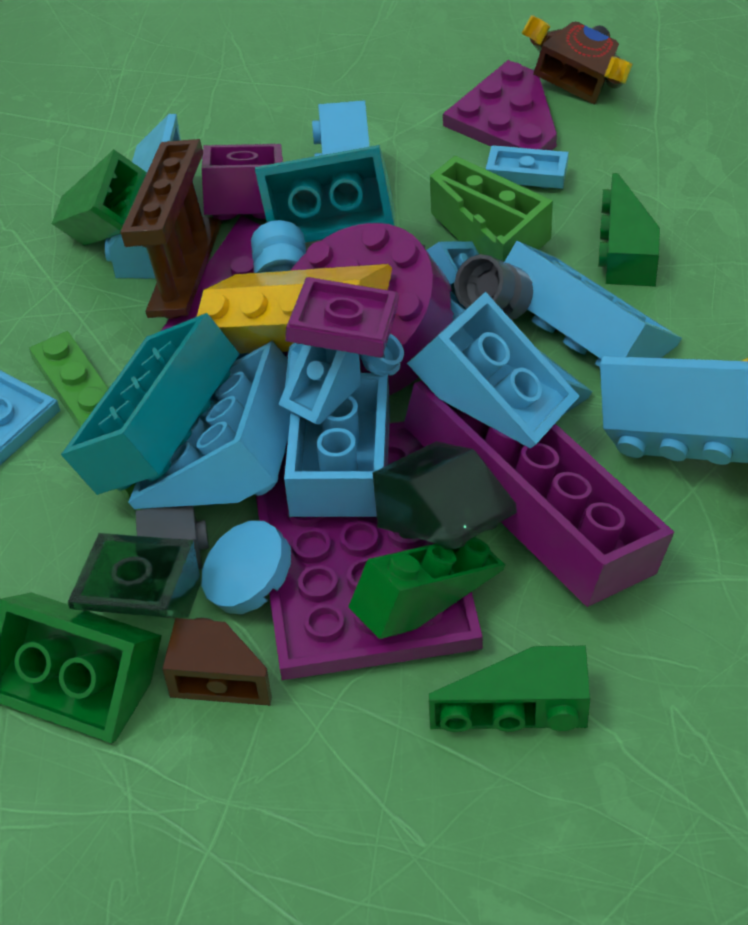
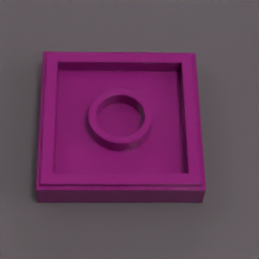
M306 277L286 326L285 341L383 358L398 308L399 293Z

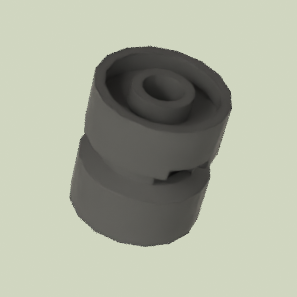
M479 254L466 260L459 268L454 282L455 295L464 307L468 308L486 292L511 320L517 319L525 313L531 304L533 296L532 281L525 271L489 255Z

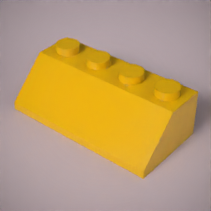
M389 264L235 274L203 291L197 316L208 313L240 354L251 353L272 340L282 352H288L289 347L293 343L285 341L286 326L306 277L388 290L392 267Z

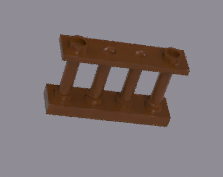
M200 139L160 143L120 232L125 247L142 246L147 249L157 283L145 311L147 318L165 317L173 319L180 316H188L222 224V220L215 219L213 216L202 217L192 181L203 156Z

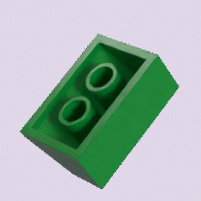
M32 592L1 598L0 704L105 742L114 743L151 684L162 635Z

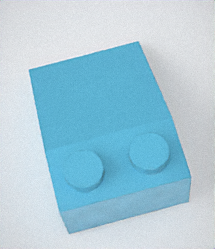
M486 292L407 363L440 400L530 449L540 441L579 397L577 392Z

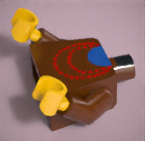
M530 16L521 34L529 37L531 43L540 52L534 75L594 105L599 98L605 80L607 85L614 89L626 84L633 64L615 55L619 43L617 40L610 38V32L607 28L601 25L590 28L579 22H571L563 29L548 32L551 27L548 23L536 16Z

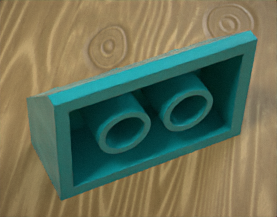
M380 145L255 167L266 221L282 220L295 224L303 232L305 243L323 240L339 230L358 224L384 223L395 226V208L388 172Z

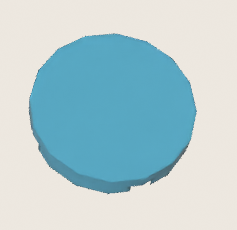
M247 521L234 526L219 538L208 553L202 568L201 586L206 598L229 614H244L258 609L268 601L264 597L269 594L272 588L278 591L284 583L291 565V547L281 532L265 521Z

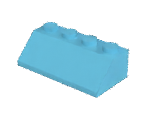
M168 114L136 146L131 162L148 172L161 142L181 140L177 114ZM121 234L105 240V257L108 262H112L115 278L156 279L146 248L142 246L125 247Z
M516 241L504 263L521 268L529 275L532 281L533 296L531 304L527 308L535 314L531 321L548 332L554 333L557 329L565 334L563 343L575 351L585 355L588 350L596 355L598 358L595 364L600 367L603 356L662 358L677 347L682 339L552 255Z
M602 357L600 376L603 429L620 453L633 458L649 455L662 456L673 461H684L686 458L700 459L719 465H726L730 462L748 463V361Z

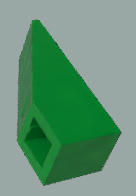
M612 173L611 189H603L601 213L609 215H601L600 240H608V242H600L598 267H606L605 284L656 287L660 227L618 173Z
M474 535L370 558L365 564L348 608L379 639L412 631L502 572L506 564L490 551V547L484 541L476 538Z
M586 645L532 646L429 693L430 729H444L449 732H463L468 729H498L504 732H513L522 728H550L555 731L588 728L590 688Z

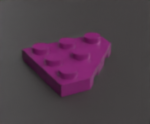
M510 60L503 63L443 113L444 127L490 147L494 145L553 150L557 145V133L540 77L533 74L534 70Z

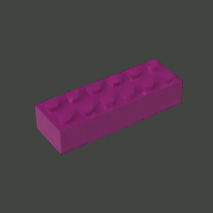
M423 381L414 383L403 426L586 607L657 574L675 532L557 424H554L540 441L530 449L440 400Z

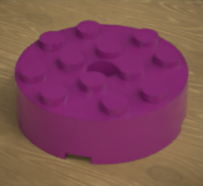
M358 224L339 230L323 240L313 243L290 271L389 264L392 267L388 290L399 293V300L390 334L400 341L404 350V357L400 362L399 370L394 375H388L390 396L407 387L419 377L407 363L453 321L454 313L450 309V291L452 289L446 275L420 241L411 233L390 224ZM283 352L288 359V352ZM359 355L360 372L371 373L365 368Z

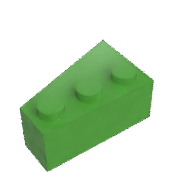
M456 155L430 175L431 214L459 241H472L479 254L489 255L504 262L516 241L539 250L551 239L553 200Z

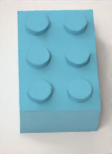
M361 373V385L320 425L314 424L291 411L284 475L289 517H386L390 426L388 373L384 376H377L373 373Z

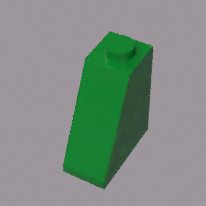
M113 149L61 197L52 225L84 246L121 234V229L147 172Z

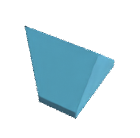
M293 343L288 351L285 389L278 404L310 422L320 425L361 385L359 354Z

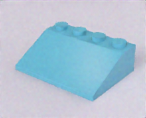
M273 340L233 363L229 369L231 372L230 377L217 387L211 396V406L196 419L190 428L192 430L190 438L178 447L171 457L170 461L172 464L169 470L155 481L147 479L135 484L128 502L134 509L239 503L253 494L257 496L263 495L275 486L278 481L282 459L286 453L291 411L278 404L285 389L288 359Z

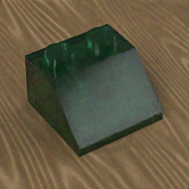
M98 533L69 597V609L166 618H188L201 585L194 541Z

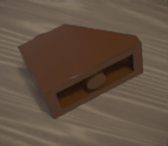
M175 618L163 665V673L170 698L271 705L272 694L267 668L226 622L214 621L209 618Z

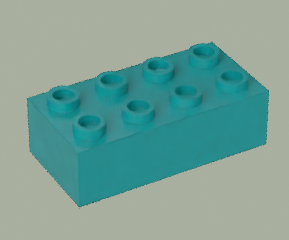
M208 313L147 336L61 453V456L96 495L115 489L122 491L132 484L143 480L155 481L159 479L171 467L170 459L177 448L190 438L192 434L190 428L196 419L211 406L212 401L210 398L217 387L230 377L231 372L229 369L240 353Z

